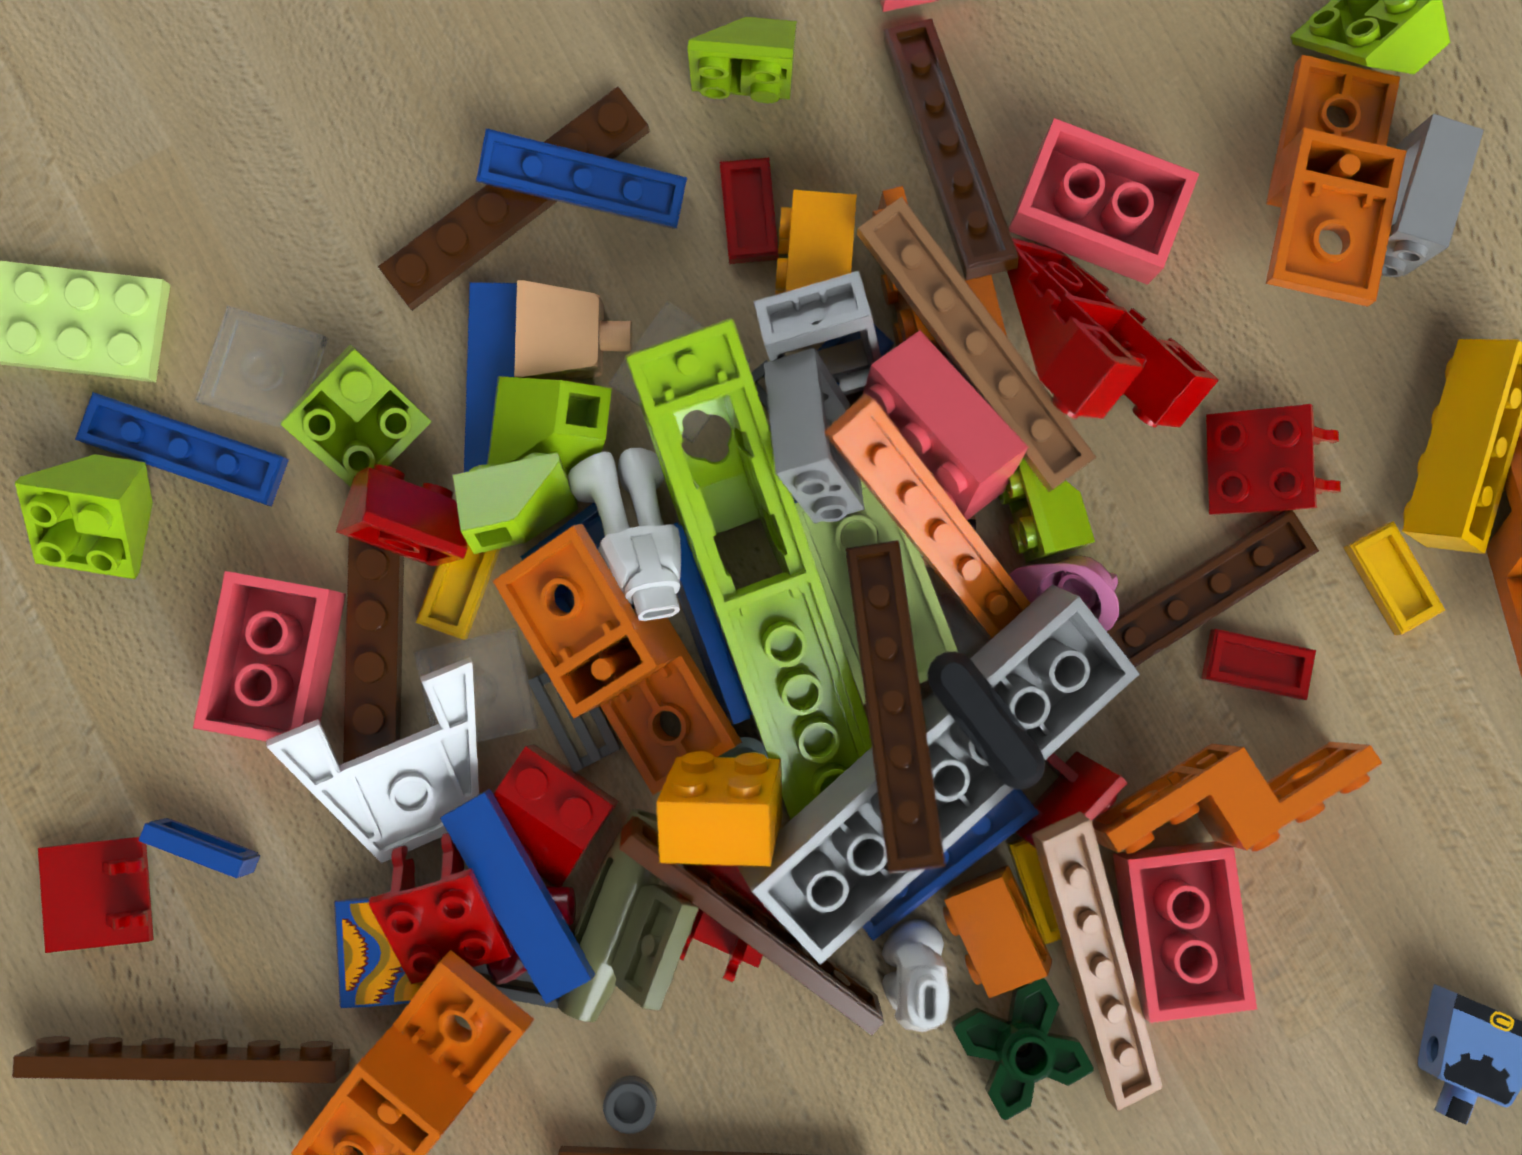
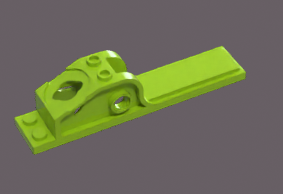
M729 318L627 354L625 358L641 400L639 404L671 500L684 530L708 598L726 639L768 758L781 759L782 799L791 820L872 746L869 723L792 494L775 473L771 432L733 319ZM693 410H700L706 415L720 416L728 422L730 438L727 443L728 453L724 459L718 462H711L706 458L691 456L684 451L681 443L684 442L682 432L684 430L683 419L686 414ZM760 518L771 549L783 573L736 590L731 575L721 560L713 536Z

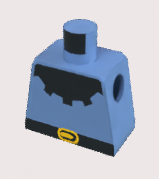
M1434 984L1431 991L1418 1056V1067L1445 1081L1434 1109L1435 1111L1467 1125L1478 1096L1507 1108L1513 1104L1522 1088V1021Z

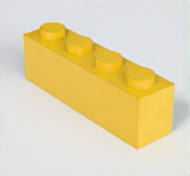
M1458 339L1454 355L1446 365L1445 386L1440 403L1432 413V430L1425 452L1419 458L1417 465L1418 478L1412 498L1406 504L1403 513L1404 525L1402 532L1425 547L1485 554L1522 427V342L1519 339Z

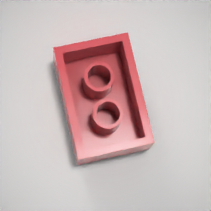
M1054 118L1042 140L1008 229L1009 232L1148 285L1165 266L1199 173Z
M918 331L871 364L863 395L865 394L877 402L966 520L1004 493L1006 486L1009 484V477L1015 473L1028 446L921 331Z
M225 571L193 729L267 742L270 738L319 719L321 722L346 594L324 588Z
M1217 841L1138 850L1130 854L1126 852L1113 853L1126 953L1144 1018L1148 1022L1154 1023L1257 1010L1234 847Z

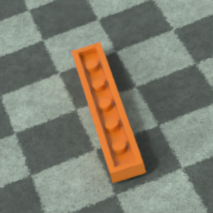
M864 394L823 432L989 640L996 636L1031 604L873 398Z

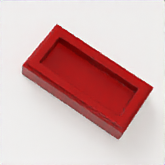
M770 158L721 161L720 173L729 264L777 260L779 254Z
M1210 629L1201 679L1297 700H1307L1316 650L1219 629Z

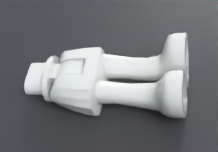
M643 448L627 449L620 455L618 473L613 455L609 452L597 453L580 461L568 474L571 493L580 502L596 503L605 535L600 542L598 551L609 567L618 586L623 591L625 598L630 604L635 606L638 619L649 621L677 614L680 611L676 594L681 586L679 582L681 578L680 535L677 527L673 524L664 525L661 517L656 490L663 483L664 476L657 454ZM618 475L623 488L630 493L639 525L637 527L630 528L619 489Z
M918 919L903 922L891 932L884 943L882 956L885 963L897 967V971L885 975L882 986L884 994L893 1009L896 1010V1021L907 1030L925 1032L945 1022L949 1005V992L946 982L947 969L941 957L944 947L942 935L934 925L925 920Z

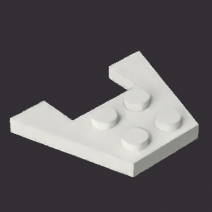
M470 657L420 677L439 724L339 765L319 719L267 740L266 747L381 863L391 859L394 848L406 845L408 851H411L441 838L448 831L440 817L479 795L473 665Z

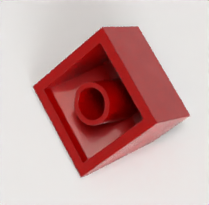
M375 464L373 469L367 467L354 476L336 529L337 533L432 567L465 558L468 544L461 533L457 502L452 499L453 492L432 483H424L422 487L404 481L405 474L400 470L381 464Z
M535 744L525 746L493 794L520 842L533 854L537 862V872L539 875L557 887H562L619 802L578 773H574L571 768Z

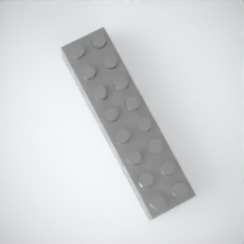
M1051 585L970 658L1041 750L1044 761L1140 674L1078 595L1055 585ZM932 692L922 703L943 850L945 852L1014 788L1007 786L998 778L934 692ZM872 747L779 830L771 866L740 865L738 867L756 897L820 965L924 871L888 873Z

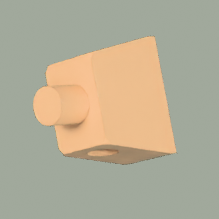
M517 280L514 377L563 381L599 377L603 373V351L632 352V321L604 320V305L600 295L526 280Z

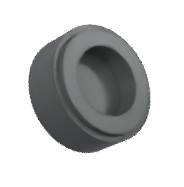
M625 1076L616 1080L609 1087L603 1103L604 1116L609 1125L618 1132L633 1134L645 1129L655 1115L657 1106L655 1091L646 1080L637 1076Z

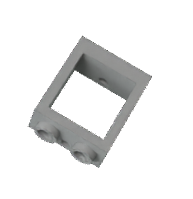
M1433 113L1394 147L1406 150L1407 152L1382 276H1405L1449 247L1484 129Z
M859 271L754 301L764 345L770 361L786 357L785 352L859 331L861 339L819 350L817 353L835 381L840 383L839 387L845 396L864 390L871 364L880 359L881 354L872 314Z
M811 348L764 363L776 475L814 523L821 521L835 522L843 519L847 514L865 510L859 476L823 433L850 408V403L816 349Z

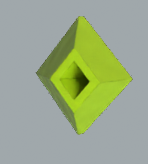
M1331 0L1323 8L1315 12L1306 23L1290 36L1292 44L1367 67L1413 75L1451 43L1442 0Z
M744 17L689 39L688 59L692 91L700 92L703 96L712 99H724L731 94L750 96L752 100L760 103H775L780 99L790 100L797 21Z
M350 344L311 384L280 422V425L351 487L354 476L365 468L370 467L373 469L375 464L389 466L432 421Z
M499 376L497 378L487 464L496 466L521 460L524 456L532 453L550 454L558 452L568 477L570 470L580 461L602 452L606 441L612 388L563 380Z
M558 452L550 454L532 453L518 461L496 466L491 464L478 465L468 472L453 475L461 533L473 554L526 543L578 509L577 499L571 493L569 480Z
M94 454L23 475L17 479L15 486L36 564L136 579L140 572L153 504L146 462Z
M1022 458L1015 473L1009 477V484L1006 486V490L999 496L1002 505L1009 504L1014 520L1013 524H1009V534L1015 552L1017 554L1023 553L1026 563L1094 543L1095 539L1081 492L1066 480L1048 492L1024 458Z

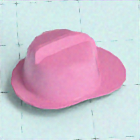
M1076 555L1065 557L1057 563L1031 564L1016 568L1009 574L1030 603L1036 600L1051 585H1055L1078 595L1106 631L1114 626L1119 616V601L1114 592L1118 585L1117 574L1109 573L1101 563L1091 557Z

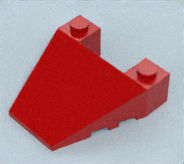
M1012 238L1019 260L1017 269L1008 270L1007 273L1039 381L1053 394L1051 401L1054 406L1065 415L1077 419L1079 416L1103 419L1121 395L1124 394L1135 404L1132 408L1133 413L1147 425L1154 428L1158 425L1180 428L1219 379L1174 339H1157L1143 326L1147 319L1134 308H1131L1128 312L1124 307L1115 304L1106 295L1110 289L1063 252Z

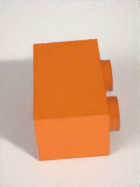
M1009 865L952 887L944 899L946 906L943 907V915L951 933L955 937L960 935L968 954L965 955V962L972 980L976 985L983 984L989 998L1048 976L1053 960Z

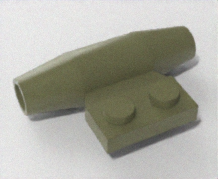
M632 809L621 827L622 829L632 816H638L658 831L657 815L640 809ZM621 829L600 863L573 934L595 976L587 983L559 997L558 1001L560 1011L572 1018L585 1022L597 1021L616 987L640 1007L660 1011L699 908L670 887L659 885L660 879L619 849Z

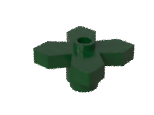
M1045 978L1013 989L1008 1021L975 1008L955 1019L951 1024L967 1056L996 1061L985 1089L1003 1120H1008L1031 1107L1035 1082L1048 1077L1069 1086L1091 1074L1094 1070L1090 1059L1077 1038L1048 1033L1060 1004ZM1029 1042L1026 1050L1017 1052L1020 1046Z

